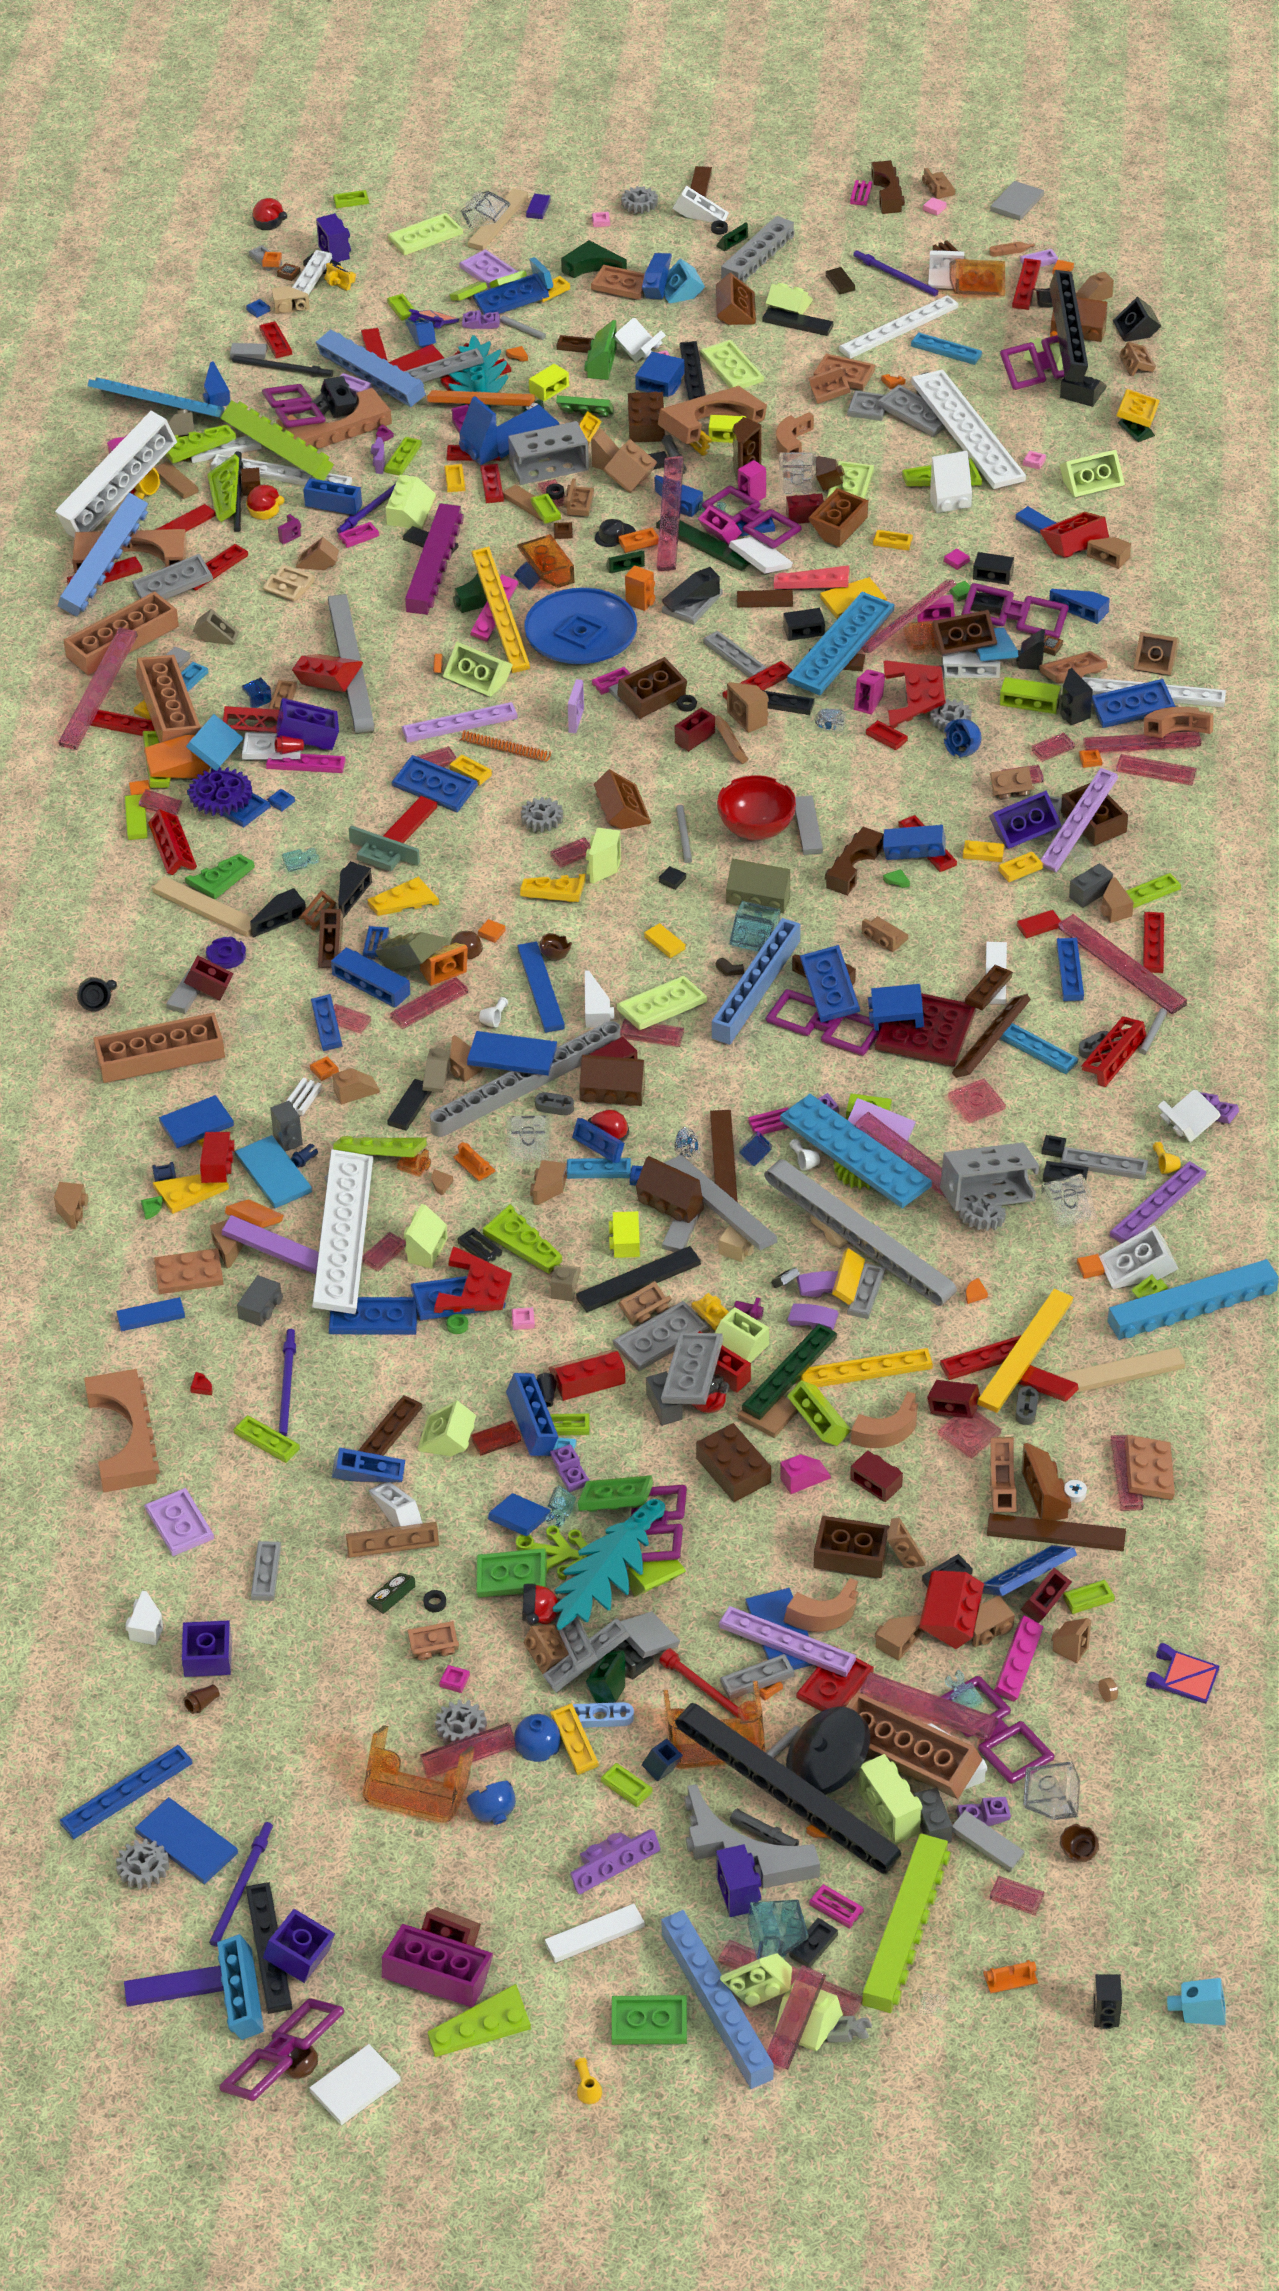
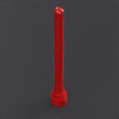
M669 1648L661 1655L659 1663L666 1669L670 1668L671 1670L675 1669L743 1723H747L750 1720L746 1712L681 1663L679 1654Z

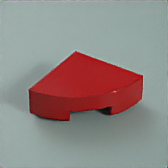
M195 1372L190 1387L191 1393L212 1396L213 1388L211 1382L204 1374Z

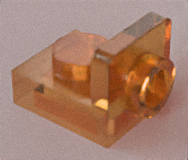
M424 1149L421 1154H417L414 1158L402 1157L397 1163V1169L420 1177L424 1170L427 1171L430 1167L429 1150Z

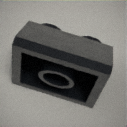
M1138 296L1113 320L1125 342L1150 338L1161 327L1151 306Z
M1064 376L1061 380L1060 398L1093 407L1106 389V384L1101 380L1087 376L1084 377L1083 382L1065 380Z
M1073 668L1068 669L1063 684L1060 710L1062 719L1066 720L1071 726L1091 718L1093 689Z

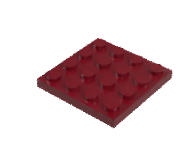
M921 993L924 1027L916 1028L915 1019L883 1023L875 1043V1050L955 1067L976 1013V1008L965 1004V1002Z

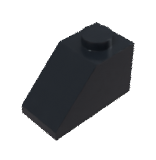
M1041 629L1021 643V650H1018V657L1016 658V661H1020L1019 669L1040 670L1039 665L1043 664L1045 629Z

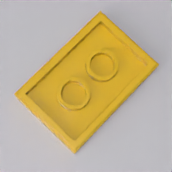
M1126 389L1116 416L1150 428L1160 400Z
M870 577L849 583L848 587H837L820 593V599L836 619L844 613L861 592L887 601L885 595Z

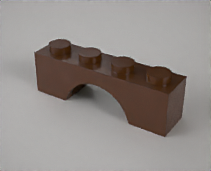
M891 160L871 162L873 184L885 188L879 191V206L882 214L902 212V206L905 205L902 188L899 186V177L896 176V167H893Z
M864 826L858 833H855L851 843L845 846L843 853L840 857L836 858L832 868L826 871V888L848 896L857 884V869L853 865L861 860H875L883 849L884 834Z

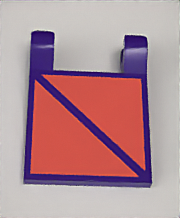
M409 310L411 316L408 317V320L415 322L419 317L435 322L433 327L440 329L443 324L459 322V318L433 310Z
M1160 1643L1156 1657L1162 1660H1171L1165 1679L1155 1672H1149L1145 1683L1146 1686L1153 1689H1163L1207 1704L1220 1666L1175 1651L1169 1645Z

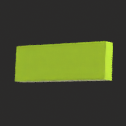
M405 437L384 467V472L398 476L402 475L421 447L422 440Z
M144 794L125 796L128 840L148 838Z
M1171 873L1126 890V892L1134 902L1133 908H1136L1180 890L1181 884Z
M249 1415L233 1429L234 1434L285 1463L300 1450V1444Z

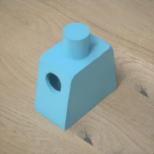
M1221 1978L1183 1982L1181 1984V1995L1167 1996L1168 2011H1183L1184 2022L1226 2025L1225 1998Z

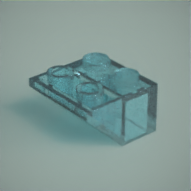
M742 901L735 915L730 945L760 951L780 922V909Z
M798 1899L750 1903L747 1924L757 1959L776 1953L783 1957L808 1939L809 1934Z

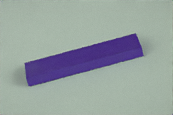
M221 1966L124 1981L127 2007L224 1991L221 1982Z

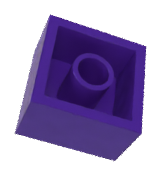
M335 213L316 218L318 246L321 251L332 253L331 260L336 262L350 259L349 252H351V247L348 242L350 233L348 228L344 227L342 220Z
M230 1620L183 1622L182 1666L184 1677L231 1675L232 1634Z
M745 1844L716 1851V1878L729 1917L758 1911V1901H761L759 1890L761 1879L758 1872L754 1873L752 1853H747Z
M293 1909L269 1939L263 1958L305 1983L330 1951L335 1933L298 1910Z

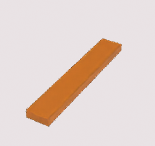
M432 390L427 395L428 402L470 404L474 396L485 405L531 406L535 401V394Z

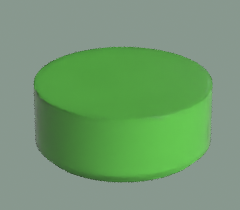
M453 1314L448 1317L447 1329L450 1333L462 1334L467 1331L469 1325L465 1315Z

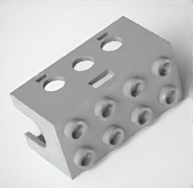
M577 421L508 436L509 462L520 485L589 470L588 441ZM550 458L549 461H544V462H540V463H539V461H538V460ZM566 463H570L573 465V467L564 468L563 465ZM554 467L556 470L554 472H548L546 471V468ZM530 471L539 472L536 476H531L528 473Z
M1024 1142L944 1152L940 1189L954 1211H960L962 1208H971V1203L976 1202L977 1197H984L987 1194L995 1196L993 1199L986 1197L985 1199L995 1202L997 1206L1035 1201L1036 1191L1028 1180L1027 1169H1032L1035 1174H1038L1039 1164ZM996 1183H1004V1184H1001V1185H994V1186L992 1185V1184H996ZM1005 1192H1012V1193H1014L1015 1195H1014V1196H1007V1195H1005L1004 1193H1005ZM965 1197H972V1198H974V1199H976V1200H975V1201H966L964 1198H965Z

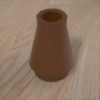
M212 1684L208 1687L188 1692L187 1696L183 1699L184 1705L191 1714L200 1713L214 1699L218 1698L220 1693L218 1688Z

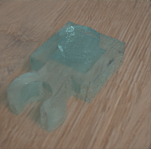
M309 848L303 853L301 849L283 853L282 859L288 872L306 868L307 863H318L319 855H316L315 848Z
M560 1485L555 1487L548 1503V1507L552 1509V1512L546 1515V1521L549 1522L555 1518V1526L558 1528L565 1523V1518L570 1516L577 1497Z
M958 1670L955 1672L958 1681H953L949 1675L945 1678V1683L948 1687L954 1689L950 1696L961 1714L964 1715L980 1706L984 1701L972 1682L967 1685L964 1683V1674Z

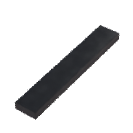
M697 341L680 342L679 347L681 359H684V378L688 400L705 396Z
M688 1246L576 1293V1299L587 1313L633 1294L654 1281L659 1283L701 1265V1259L692 1247Z
M270 1882L245 1886L268 2014L292 2010L286 1972L263 1958L269 1939L278 1929Z

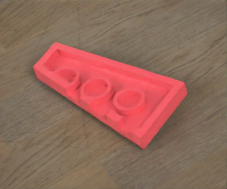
M847 565L792 573H779L774 576V589L848 587L850 567Z

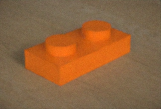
M653 527L618 536L619 543L625 553L659 544V537Z

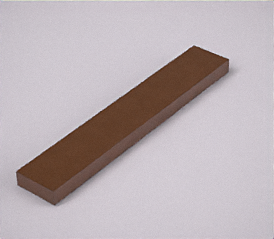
M1028 994L1013 997L954 1068L952 1074L955 1078L967 1076L973 1072L1030 1002L1031 999Z
M710 1110L715 1184L738 1203L731 1110Z
M989 1513L987 1536L1124 1551L1126 1528Z

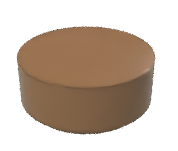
M1110 1677L1101 1679L1098 1684L1099 1692L1105 1702L1116 1700L1118 1689L1114 1680Z

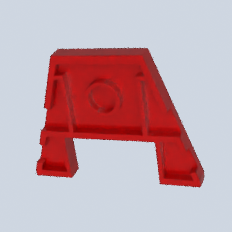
M883 661L885 678L891 679L905 676L908 707L888 710L890 727L896 728L898 724L904 721L909 722L913 720L914 716L921 713L925 714L946 704L941 666Z
M453 1246L448 1266L469 1270L462 1296L439 1293L434 1312L443 1313V1310L453 1309V1312H462V1309L473 1308L475 1311L503 1310L512 1273Z

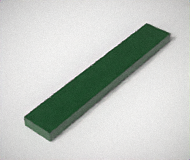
M669 514L656 522L657 529L740 571H743L751 564L732 550L728 544Z
M819 1323L742 1404V1410L761 1420L835 1341L837 1333Z

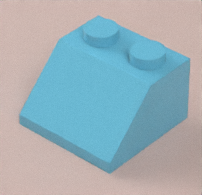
M680 258L668 272L664 296L668 303L690 300L700 294L705 286L695 268Z

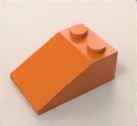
M184 735L145 747L144 752L150 777L197 778L198 774L204 775L203 771L209 773L210 766L186 747L195 735Z

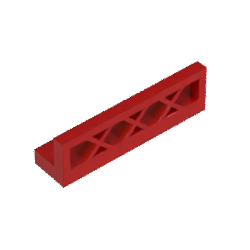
M224 706L223 721L228 725V719H240L235 725H228L235 731L277 733L276 725L268 728L264 722H277L279 709ZM246 720L259 721L253 727L245 723Z
M158 809L148 824L167 873L174 875L181 866L195 870L197 865L178 816Z
M1122 1016L1081 1065L1082 1071L1097 1074L1098 1085L1106 1087L1146 1037L1144 1021ZM1125 1024L1131 1026L1130 1028L1121 1029ZM1122 1037L1118 1041L1111 1042L1114 1038ZM1111 1049V1051H1110L1109 1053H1105V1054H1102V1055H1101V1052H1102V1051ZM1101 1061V1064L1098 1067L1091 1065L1093 1063Z

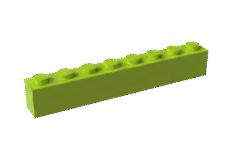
M232 400L220 417L222 420L316 479L323 481L326 479L334 466L329 461L330 457L323 452L318 454V449L310 444L308 447L305 446L306 442L299 437L295 440L293 438L295 435L287 430L282 432L283 428L275 422L271 425V420L263 415L261 418L258 417L260 413L252 408L247 410L248 406L241 401L238 404Z
M920 1833L863 1990V2006L891 2013L894 2005H899L902 1991H900L901 1984L906 1985L909 1976L908 1964L913 1965L915 1960V1944L920 1945L923 1930H921L923 1924L927 1925L930 1916L929 1905H934L937 1897L936 1885H941L944 1877L943 1865L948 1866L951 1852L948 1851L947 1840Z

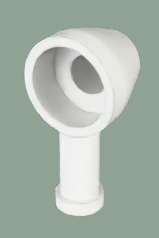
M501 997L495 1007L481 1010L479 1015L480 1022L489 1027L497 1028L501 1021V1012L508 1005V1000Z
M793 1139L789 1145L796 1152L798 1165L802 1171L819 1165L820 1156L818 1152L803 1149L798 1139Z

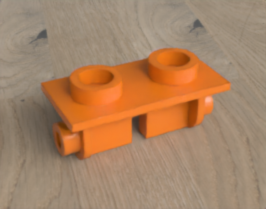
M462 1142L458 1145L459 1153L453 1156V1158L478 1181L496 1172L489 1165V1162L477 1154L468 1143Z
M1026 1960L1025 1963L997 1969L990 1968V1970L983 1972L990 1994L1038 1984L1035 1974L1037 1969L1034 1961Z

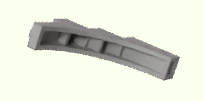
M697 1784L688 1786V1796H684L686 1810H691L692 1816L689 1817L691 1827H689V1837H686V1846L688 1852H693L695 1860L716 1856L717 1850L745 1844L747 1853H752L754 1873H759L763 1889L820 1877V1862L814 1844L801 1846L773 1845L741 1835L725 1825L712 1813L703 1800Z

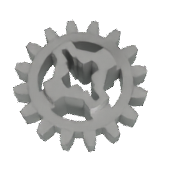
M636 186V189L630 187V191L625 190L621 198L623 208L628 209V212L633 210L635 214L637 212L643 214V211L650 212L649 209L654 210L658 202L656 191H651V188L645 189V186Z
M946 699V704L930 711V722H933V727L938 726V730H942L952 720H971L972 710L969 709V705H963L964 701L958 703L956 699L953 701Z
M543 797L540 800L533 798V802L527 801V806H522V824H526L527 829L533 827L534 832L537 829H540V832H543L544 829L551 831V827L558 828V824H562V805H558L557 800L551 802V798L544 800Z
M968 1197L966 1201H975L976 1199ZM977 1197V1201L971 1203V1208H962L959 1211V1218L963 1219V1223H969V1227L976 1226L977 1230L985 1229L988 1231L989 1228L996 1230L997 1226L1002 1227V1223L1005 1221L1006 1209L1001 1208L1002 1205L997 1206L995 1202L986 1200L985 1197Z
M459 1699L456 1705L449 1702V1708L442 1706L441 1713L436 1714L437 1721H435L437 1735L438 1737H443V1743L451 1741V1747H455L457 1743L460 1744L461 1748H464L465 1743L473 1746V1740L480 1741L481 1734L486 1733L487 1720L484 1710H479L478 1704L471 1706L470 1700L466 1704H462L461 1699Z
M144 1839L143 1843L139 1844L138 1840H134V1846L126 1844V1851H119L120 1858H116L118 1876L120 1875L122 1883L128 1881V1887L131 1888L134 1884H137L138 1889H141L142 1885L146 1884L149 1889L152 1882L160 1883L159 1877H166L165 1870H169L168 1853H165L163 1845L157 1847V1841L154 1840L151 1844H148L147 1839Z

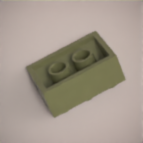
M732 858L726 887V903L784 914L790 899V869Z
M411 932L405 936L398 935L392 939L388 937L380 942L381 946L375 952L385 968L393 970L422 964L444 945L447 939L424 932L416 934Z

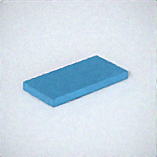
M1004 627L994 628L997 645L974 649L980 661L1018 657V650Z
M213 714L186 747L217 771L244 738Z
M273 1135L235 1151V1156L275 1209L312 1193L311 1185Z

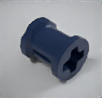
M173 1162L161 1166L152 1165L155 1182L176 1178Z

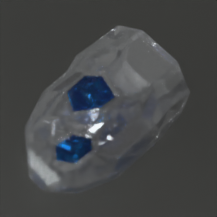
M822 709L816 714L815 723L825 731L844 734L846 712L839 709Z
M683 1127L676 1135L674 1143L675 1153L677 1156L682 1155L690 1163H694L701 1157V1143L698 1141V1135L692 1129Z

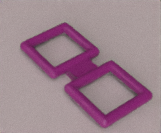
M1058 335L1042 339L1041 344L1044 351L1037 353L1032 342L1000 351L1013 390L1044 383L1046 381L1044 370L1051 369L1055 379L1064 377V370H1058L1050 348V344L1059 342ZM1029 350L1038 377L1017 382L1008 355Z
M302 384L265 388L262 390L263 396L272 408H276L275 413L286 428L319 424L326 421L317 405L311 403L312 398ZM298 391L302 397L275 401L272 395ZM311 410L316 417L288 420L285 414L305 413V411Z
M731 485L702 503L704 509H707L710 505L735 523L740 520L748 523L743 527V531L771 548L778 547L802 530L801 525L773 509H769L766 512L760 510L761 503ZM728 494H732L748 503L749 506L736 515L731 516L713 504ZM772 517L791 529L777 539L772 540L754 528Z
M977 583L970 585L961 615L974 613L970 612L976 591L1005 598L1000 617H991L992 625L1003 627L1007 618L1018 620L1016 625L1018 631L1035 634L1042 628L1025 625L1030 605L1034 604L1060 611L1054 631L1045 629V635L1060 638L1069 609L1068 605L1033 596H1026L1024 602L1013 600L1014 593L1011 591Z
M786 989L765 1018L767 1023L804 1036L810 1035L814 1028L824 1031L821 1036L822 1042L860 1056H864L883 1025V1022L878 1023L879 1031H875L874 1024H870L869 1017L858 1013L821 1023L817 1010L805 1027L783 1020L776 1016L789 998L816 1007L813 997L790 989ZM844 1017L873 1027L861 1047L831 1037Z
M685 1485L656 1486L651 1488L649 1496L677 1494L676 1511L665 1510L664 1515L653 1521L651 1527L645 1531L647 1535L674 1533L672 1551L641 1553L643 1562L677 1560L680 1558L683 1526L681 1524H668L669 1520H681L685 1516L687 1487ZM631 1507V1516H632L640 1507H638V1508H632V1507Z
M980 1676L971 1678L935 1700L938 1708L966 1737H971L979 1732L986 1741L978 1746L979 1752L1010 1784L1021 1780L1055 1758L1053 1752L1023 1721H1019L1010 1727L1002 1721V1718L1011 1713V1708ZM978 1687L999 1710L968 1726L948 1703L971 1689ZM1021 1732L1042 1756L1012 1773L992 1752L991 1748Z
M313 1998L307 1999L272 2033V2041L264 2049H256L220 2084V2091L249 2101H255L292 2065L293 2060L288 2055L295 2048L308 2049L344 2014V2008ZM311 2009L329 2013L304 2039L287 2034ZM260 2059L277 2064L252 2090L235 2085Z

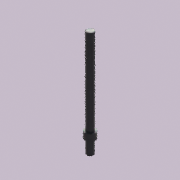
M235 355L232 358L234 363L307 373L319 377V375L333 377L334 373L333 370L322 369L320 366L314 365L309 367Z
M236 451L234 454L239 457L236 512L234 513V532H240L241 469L243 468L242 453Z

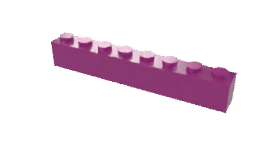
M439 503L405 598L406 612L428 615L430 608L434 607V596L438 595L439 584H442L443 572L447 570V560L451 559V548L455 547V537L459 536L460 524L462 525L464 521L461 506Z

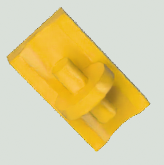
M330 262L326 263L327 272L324 280L331 286L336 285L346 291L350 290L351 284L355 283L356 274L344 270L339 265L336 266Z
M709 1293L705 1294L702 1299L691 1303V1307L698 1313V1316L702 1320L707 1321L714 1331H716L720 1321L729 1313L721 1305V1300Z

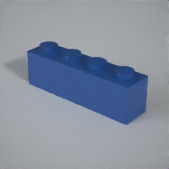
M346 947L331 960L332 975L394 1008L410 995V981L406 977L400 976L389 968L376 963L374 960L364 957L357 951Z
M513 1373L506 1394L529 1455L551 1456L550 1451L554 1449L558 1440V1434L534 1373Z

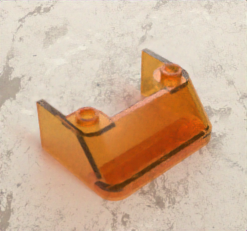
M753 1681V1701H746L739 1706V1718L721 1719L720 1721L765 1752L763 1714L758 1681ZM663 1690L667 1739L683 1755L676 1768L688 1769L727 1765L678 1729L675 1720L685 1709H671L668 1690Z
M384 1725L373 1733L363 1788L364 1800L372 1806L441 1823L450 1821L455 1816L468 1785L475 1747L470 1746L459 1755L458 1766L449 1769L445 1774L444 1782L400 1772V1757L394 1751L385 1749L389 1726Z

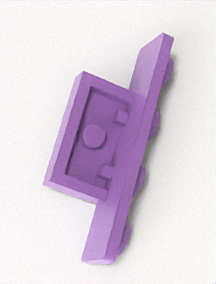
M649 1829L633 1839H630L622 1832L614 1833L601 1843L589 1846L586 1851L580 1853L581 1860L585 1865L570 1873L576 1892L582 1894L659 1852L661 1848L655 1831Z

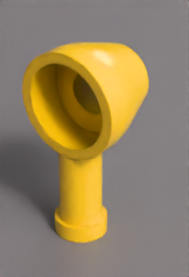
M1155 1142L1152 1147L1159 1157L1158 1166L1161 1174H1169L1179 1170L1181 1165L1180 1158L1166 1153L1163 1144Z
M579 2058L574 2062L581 2079L577 2087V2097L585 2104H594L602 2097V2087L596 2078L590 2076L587 2059ZM590 2084L593 2085V2087L588 2088L586 2087V2085Z

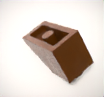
M817 456L816 478L822 490L824 491L843 484L845 472L842 465H838L836 459Z

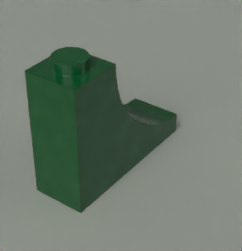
M590 240L561 258L562 272L572 278L585 273L600 271L603 265L627 270V259Z
M478 573L470 582L455 588L453 602L455 607H459L461 613L484 608L487 602Z

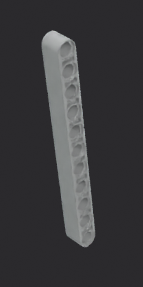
M347 594L328 596L329 611L339 657L361 661ZM361 666L346 689L355 734L374 731L373 716Z
M614 1021L606 1022L557 1047L549 1076L510 1071L434 1110L430 1114L431 1133L437 1137L446 1136L581 1066L582 1055H589L621 1037L620 1025Z
M780 1159L765 1171L764 1177L771 1186L937 1306H942L957 1292L955 1284L950 1279L787 1161Z

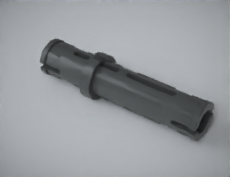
M665 435L663 436L662 443L669 456L670 464L674 466L676 474L683 475L687 471L683 462L684 458L682 454H679L673 437Z
M738 1808L733 1811L730 1817L731 1823L767 1840L768 1844L799 1846V1840L783 1833L781 1828L772 1827Z

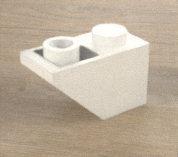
M142 1591L139 1599H136L134 1602L132 1617H128L125 1628L128 1631L129 1640L156 1645L163 1630L162 1615L147 1591Z

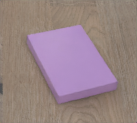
M486 249L459 263L461 269L480 282H486L487 287L490 289L489 283L491 281L518 272Z
M857 1098L848 1118L849 1122L900 1158L916 1124V1121Z
M186 1488L144 1505L147 1514L172 1556L214 1539V1534Z

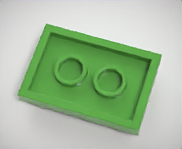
M557 395L556 403L560 410H563V413L573 414V411H579L580 414L585 415L589 411L590 413H598L599 416L607 417L608 414H613L614 407L608 399Z
M652 1475L586 1481L578 1500L579 1511L587 1510L594 1512L598 1509L607 1508L616 1510L620 1507H641L646 1503L653 1486Z
M545 1548L477 1555L476 1593L478 1598L523 1594V1585L528 1583L546 1587L547 1553Z
M687 1995L612 1996V2045L687 2044Z

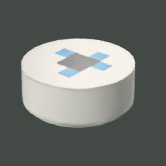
M1071 1480L1065 1484L1064 1493L1069 1495L1071 1502H1081L1086 1498L1087 1487L1082 1481Z

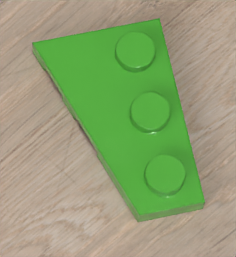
M237 854L219 862L217 867L210 870L205 868L201 870V874L194 877L192 875L185 877V883L215 900L254 869V861L241 854Z

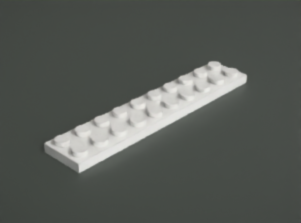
M944 370L911 377L912 385L960 447L968 452V457L972 458L975 466L993 489L1026 480L1025 473Z
M331 1149L312 1308L351 1314L356 1313L373 1156Z

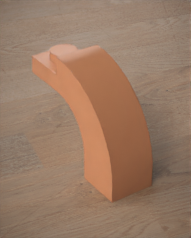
M808 412L797 418L790 415L779 423L776 430V450L786 463L802 457V443L796 437L814 429L813 414Z
M1196 707L1159 709L1144 717V735L1163 738L1170 732L1181 730L1211 734L1213 732L1214 713L1202 712Z
M907 1391L900 1409L890 1417L877 1419L859 1414L851 1430V1444L865 1448H886L908 1438L917 1426L918 1404L916 1403V1394Z
M990 1437V1486L993 1512H1016L1013 1437Z
M850 1578L837 1597L826 1601L814 1600L797 1592L787 1606L783 1622L802 1630L814 1632L829 1631L844 1625L854 1614L856 1600L859 1592L856 1591L858 1581Z

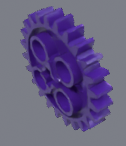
M219 767L218 771L211 768L210 773L203 771L204 775L198 774L197 779H192L193 784L189 785L190 803H193L194 808L198 807L199 812L204 810L205 814L212 812V816L216 813L222 816L223 812L230 815L232 810L237 813V808L244 809V804H249L248 799H252V786L248 776H243V772L237 773L236 769L229 771V767L225 771L221 767Z

